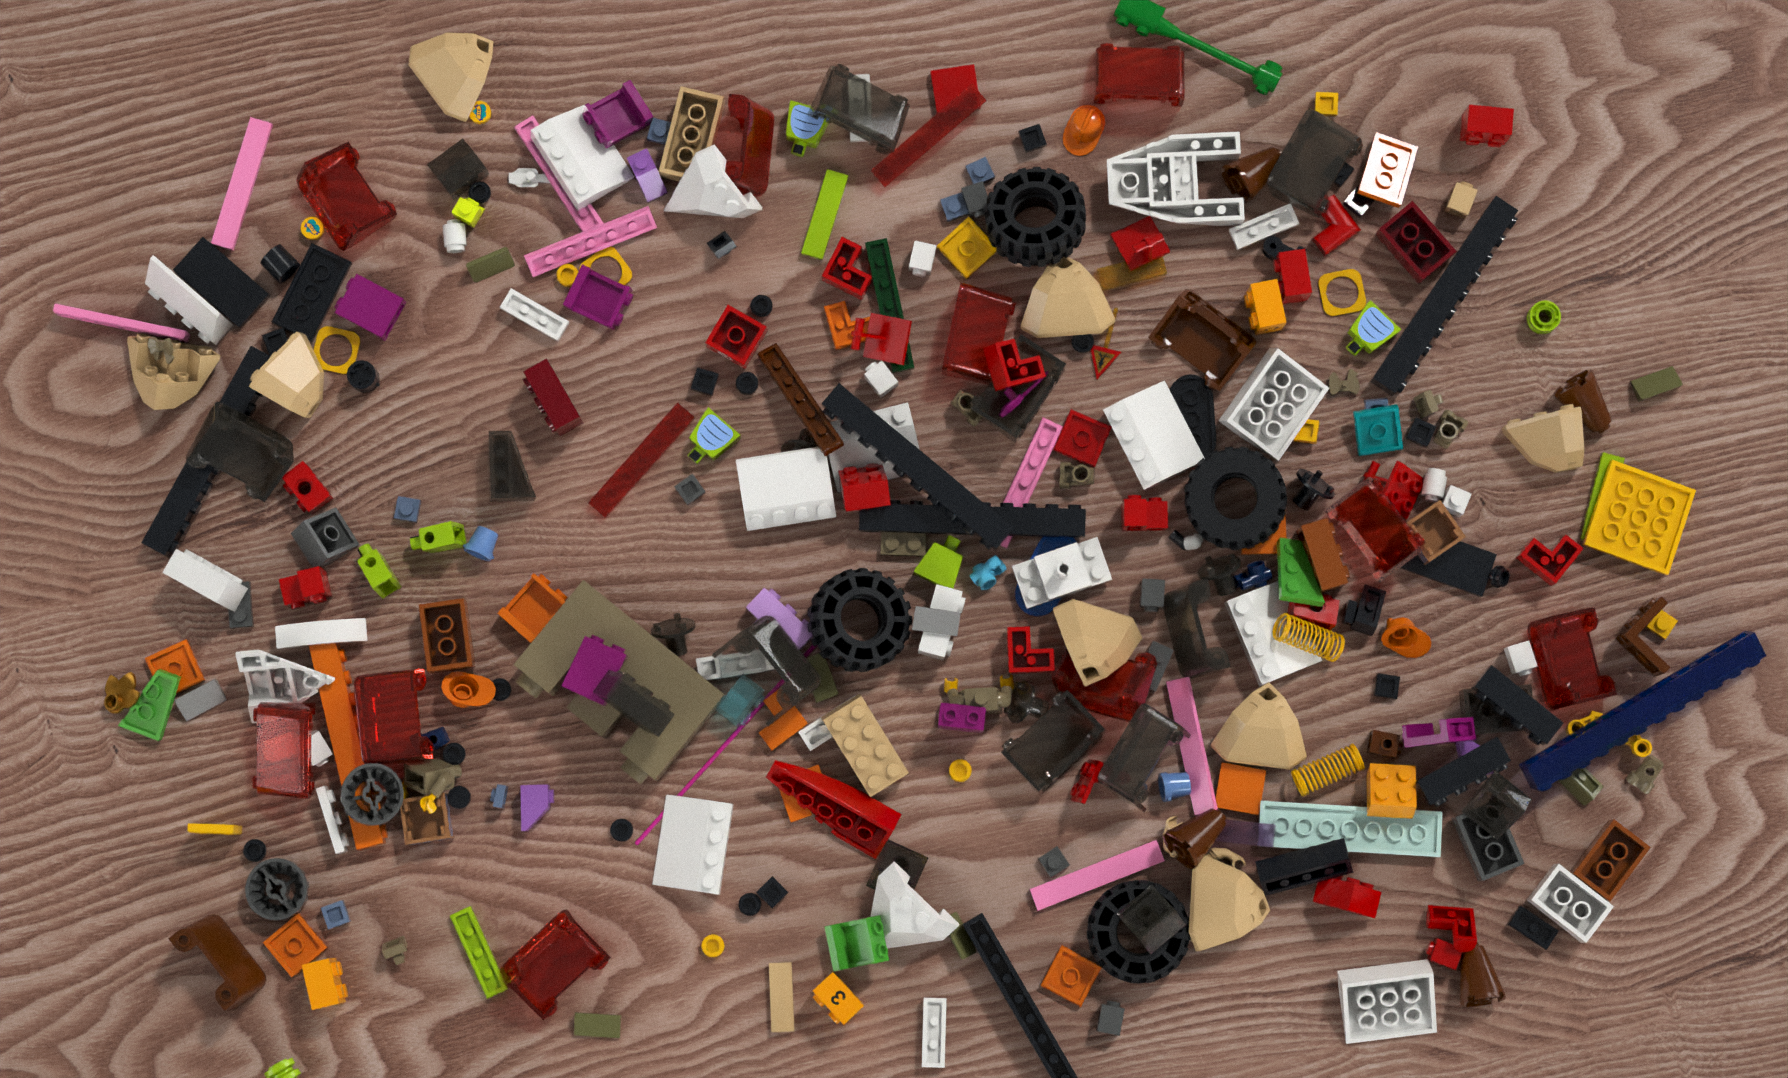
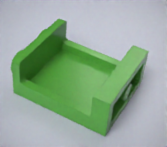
M880 915L824 926L833 972L889 961L888 948L885 942Z

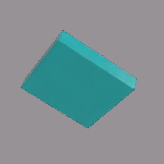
M1397 404L1353 411L1359 456L1403 449L1399 407Z

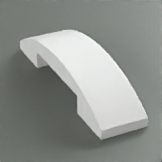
M366 618L324 620L275 626L277 649L368 641Z
M786 645L696 659L698 673L706 680L743 676L789 667Z

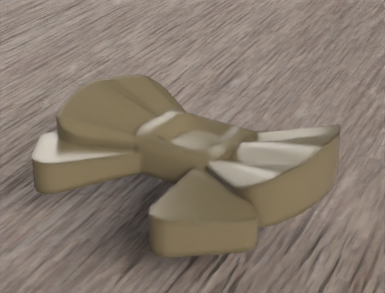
M151 337L148 339V348L155 360H160L161 351H164L166 363L170 364L173 362V344L170 338L158 340L156 337Z
M1349 369L1347 380L1340 381L1337 374L1332 372L1328 384L1330 395L1334 396L1338 392L1347 391L1357 395L1360 387L1359 381L1356 378L1358 374L1353 369Z

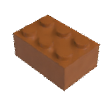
M1325 518L1299 527L1296 533L1299 541L1303 544L1321 593L1345 586L1348 583L1347 579L1350 578L1347 566L1342 565L1340 557H1343L1340 544L1335 543L1333 536L1336 535L1333 523H1329L1328 519Z
M461 598L419 604L427 672L433 674L475 668L467 600Z
M1615 819L1607 821L1571 869L1570 873L1606 901L1610 902L1651 847Z

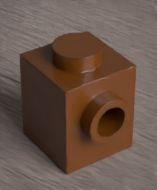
M1371 730L1366 753L1396 758L1397 754H1401L1403 741H1399L1400 735Z

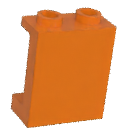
M534 573L531 575L532 578L505 608L502 607L497 613L530 643H532L568 598L559 589L556 591L548 586L551 582L544 575L540 574L537 576Z

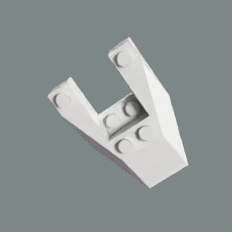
M1240 132L1170 135L1160 141L1149 143L1144 147L1107 159L1109 205L1177 224L1212 226L1242 224L1245 220L1243 198L1199 199L1196 162L1239 159L1241 154Z

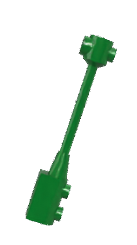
M1120 0L1113 15L1117 17L1116 23L1128 27L1130 23L1136 26V32L1144 37H1147L1150 33L1175 40L1178 39L1252 75L1253 84L1257 85L1255 90L1258 93L1267 95L1268 92H1274L1283 74L1281 72L1282 66L1276 62L1267 60L1265 64L1254 67L1180 31L1177 26L1163 18L1166 8L1150 0Z

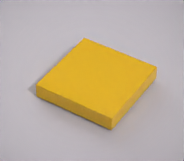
M967 217L936 246L966 280L997 252L996 248L991 245L989 237L970 217Z
M188 823L187 831L196 834L241 835L242 826Z

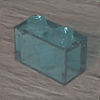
M742 674L716 707L715 711L735 727H738L740 724L744 726L752 716L749 714L754 706L758 708L765 699L763 696L765 690Z

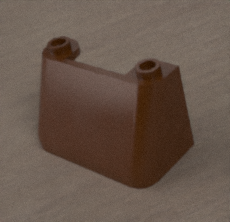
M1185 289L1177 297L1148 337L1156 348L1162 350L1163 348L1168 349L1170 347L1205 374V384L1210 389H1217L1219 392L1257 344L1256 339L1189 289Z
M207 915L168 938L178 951L188 952L198 946L225 982L216 989L215 998L224 1011L236 1010L266 984L265 972L219 915Z

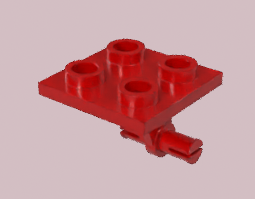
M1151 216L1110 234L1130 271L1170 253L1162 233L1159 232Z
M871 313L868 331L863 333L865 319L856 318L854 331H851L853 338L850 349L860 350L861 339L866 337L863 357L904 365L912 324L911 320Z
M1372 461L1368 471L1364 472V480L1359 490L1368 493L1372 482L1384 485L1385 487L1378 501L1407 520L1422 489L1424 478L1400 461H1396L1388 479L1378 477L1376 473L1381 465Z
M1088 759L1080 769L1081 777L1079 782H1076L1071 789V801L1085 804L1094 783L1125 784L1129 782L1130 776L1125 771H1117L1104 765V762Z

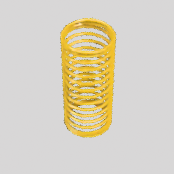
M1287 613L1281 614L1273 627V638L1275 640L1287 643V645L1292 647L1295 646L1305 652L1308 651V653L1318 657L1321 656V658L1331 662L1336 661L1341 656L1345 646L1343 635ZM1287 619V623L1285 624L1282 630V634L1279 637L1280 628L1284 621ZM1294 624L1292 633H1291L1290 637L1288 638V633H1289V631H1290L1292 625ZM1298 626L1297 633L1292 641V636L1294 634L1295 629ZM1302 628V633L1300 635L1298 642L1296 643L1297 636ZM1307 629L1305 638H1304L1302 644L1300 645L1302 636H1303L1305 630ZM1311 631L1310 638L1305 646V641L1307 639L1308 634ZM1315 633V638L1312 642L1311 647L1309 648L1310 641ZM1320 634L1319 640H1318V642H1317V645H1316L1315 649L1313 650L1314 644H1315V642H1316V638H1317L1318 635ZM1324 636L1321 648L1318 651V646L1320 644L1322 637ZM1339 637H1340V638H1341V645H1340V648H1339V651H1338L1337 655L1333 658V656L1335 655V653H1336V651H1337V649H1338ZM1328 638V643L1325 647L1324 652L1322 653L1323 646ZM1337 639L1335 651L1333 655L1330 657V653L1334 646V641Z
M1353 743L1349 744V747L1345 746L1344 749L1340 748V752L1338 750L1335 753L1331 752V756L1327 754L1326 758L1322 756L1321 760L1317 759V762L1313 760L1312 764L1308 763L1307 766L1303 765V768L1299 766L1298 770H1291L1295 785L1303 797L1309 794V790L1302 778L1300 769L1306 778L1311 792H1314L1305 768L1309 772L1316 790L1319 788L1311 773L1310 766L1320 787L1323 788L1314 763L1318 767L1324 784L1328 786L1319 762L1323 766L1330 784L1333 783L1323 759L1326 761L1335 782H1337V778L1328 757L1332 761L1338 778L1342 780L1339 769L1333 760V755L1337 760L1342 775L1345 778L1347 777L1337 753L1340 755L1349 776H1351V771L1343 757L1342 751L1346 755L1349 766L1354 774H1356V770L1347 754V749L1351 754L1356 769L1359 772L1365 769L1362 757Z

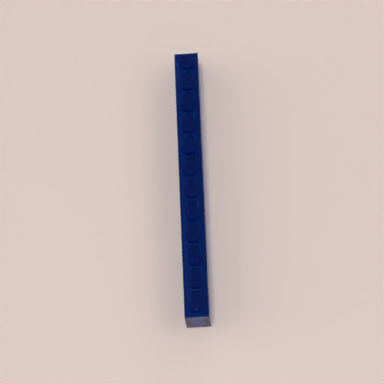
M1743 631L1519 764L1530 788L1541 792L1550 789L1553 786L1552 783L1570 777L1572 775L1571 772L1577 768L1587 767L1591 764V760L1607 755L1610 752L1609 749L1614 746L1624 745L1629 741L1628 738L1644 733L1651 724L1664 721L1668 714L1683 710L1688 702L1704 697L1705 692L1718 689L1725 680L1736 678L1747 667L1751 668L1761 662L1760 660L1766 657V654L1755 632Z

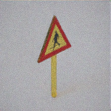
M1115 307L1113 310L1115 320L1118 313L1117 307ZM1115 322L1108 329L1104 347L1093 345L1091 348L1097 380L1122 353L1108 349Z

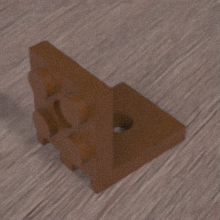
M1663 597L1652 598L1644 602L1639 608L1641 611L1639 615L1631 616L1623 624L1625 629L1615 638L1654 677L1665 674L1670 666L1637 635L1668 604Z

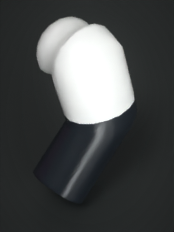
M1176 529L1168 537L1185 551L1198 549L1203 543V537L1200 534L1195 533L1193 536L1184 537Z

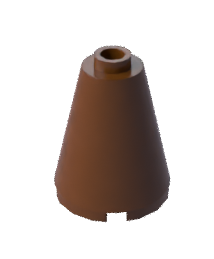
M1270 147L1228 162L1222 166V169H1225L1222 173L1224 183L1232 195L1237 193L1244 199V203H1247L1260 192L1284 165V155L1279 149Z
M1591 369L1589 372L1584 370L1566 381L1568 384L1565 385L1564 389L1559 386L1554 391V397L1563 406L1573 404L1574 408L1581 407L1582 422L1593 433L1598 431L1600 434L1610 427L1609 423L1612 419L1596 377Z
M1209 809L1168 830L1163 835L1164 843L1170 853L1175 850L1179 856L1176 858L1179 863L1189 869H1193L1195 866H1198L1225 828L1226 817L1218 809Z
M1478 942L1472 951L1462 952L1461 1007L1465 1004L1466 1007L1485 1006L1492 1004V999L1497 998L1498 1002L1506 999L1505 992L1484 946L1479 945Z

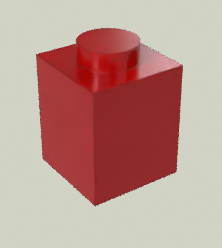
M1434 938L1433 942H1429L1425 954L1428 955L1427 959L1429 961L1456 970L1462 952L1457 951L1453 944Z

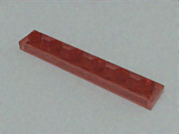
M971 84L870 171L884 188L887 187L987 100Z
M677 402L588 503L606 518L695 417Z

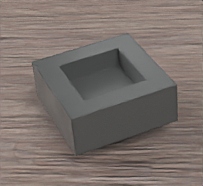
M693 473L674 486L687 505L706 493Z
M1058 846L1038 858L1050 878L1070 865Z

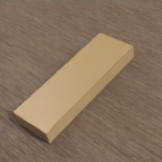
M792 962L769 963L771 1032L795 1031Z

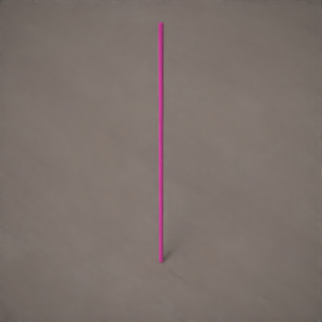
M812 644L763 700L783 685L801 665V660L806 659L817 645L814 647ZM763 700L740 724V726L731 734V736L722 744V746L713 754V756L705 763V765L696 773V775L687 783V785L678 793L677 796L682 797L685 794V792L694 784V782L702 775V773L711 765V763L720 755V753L729 745V743L738 735V733L765 705ZM664 810L635 841V845H639L663 818Z

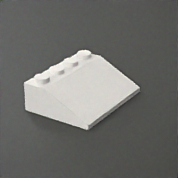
M584 105L548 119L531 129L530 138L577 211L634 179V175L616 147L612 145L606 149L603 143L600 144L594 135L595 130L592 125H587L582 116Z
M154 255L150 258L145 284L150 288L148 293L157 301L162 298L166 302L164 307L173 315L178 312L183 316L181 321L188 328L192 329L195 327L200 331L198 336L207 344L211 341L217 345L234 325Z
M1269 348L1223 413L1219 422L1236 435L1279 461L1329 390V387L1280 349Z
M1165 380L1103 409L1145 491L1198 465L1197 463L1204 458Z
M908 402L874 411L919 449ZM839 420L830 422L844 443V446L828 454L838 493L841 492L838 471L843 470L845 467L854 466L860 468L870 463H877L883 465L888 480L900 477L892 470L893 465L888 461L883 463L875 456V450L870 446L868 449L863 447L857 441L859 438L853 432L851 434L845 432L840 427L842 423Z
M819 447L736 459L747 531L836 517L828 460Z
M1278 581L1224 603L1259 687L1322 661L1321 657L1310 654L1308 651L1305 652L1300 650V648L1292 647L1273 638L1274 624L1281 614L1287 613L1289 604L1288 601L1279 600ZM1286 620L1284 621V623L1282 624V626H1281V628H1280L1279 637L1281 636L1282 630H1283L1285 624L1287 623ZM1294 624L1292 625V627H1291V629H1290V631H1289V633H1288V638L1290 637V635H1291V633H1292ZM1297 626V628H1296L1295 631H1294V634H1293V636H1292V641H1293V639L1295 638V635H1296L1297 630H1298V626ZM1301 628V630L1299 631V634H1298L1297 639H1296V643L1298 642V640H1299V638H1300V635H1301V633H1302V628ZM1307 629L1305 630V632H1304V634H1303V636H1302L1300 645L1302 644V642H1303V640H1304V638H1305ZM1309 633L1307 636L1305 646L1308 643L1311 633ZM1313 638L1310 641L1309 648L1312 645Z
M666 795L652 885L720 895L734 805L711 800Z
M1428 959L1337 971L1346 1044L1437 1032L1434 975Z

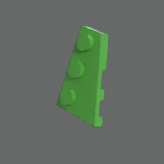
M1279 538L1277 541L1279 600L1322 607L1325 601L1302 542Z
M162 669L157 670L143 689V693L136 704L129 709L130 711L118 726L157 741L162 740L181 676Z

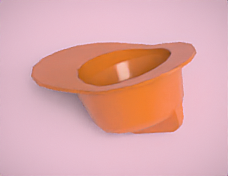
M1083 105L1075 109L1063 134V144L1067 151L1073 155L1083 156L1094 150L1105 127V117L1101 110L1091 105Z
M1404 617L1388 618L1385 632L1381 638L1384 646L1408 658L1423 656L1430 650L1432 643L1430 637L1425 632L1415 627L1411 620Z
M460 671L451 672L446 675L441 685L443 694L453 705L460 708L486 705L492 701L496 692L495 685L490 679Z

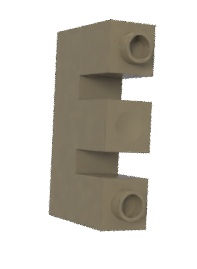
M583 580L513 664L522 671V674L515 682L534 698H537L543 690L554 696L562 686L585 636L591 638V635H595L603 639V644L608 647H612V644L625 649L624 654L628 658L624 661L610 691L606 706L577 694L566 708L606 739L639 697L651 705L654 709L619 750L627 757V760L620 768L639 784H642L648 776L658 782L727 697Z

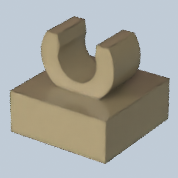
M1431 390L1425 391L1413 398L1421 419L1439 411L1438 404L1444 402L1441 394L1433 396Z
M404 936L382 944V952L385 959L393 957L396 965L405 962L403 952L407 951V942Z

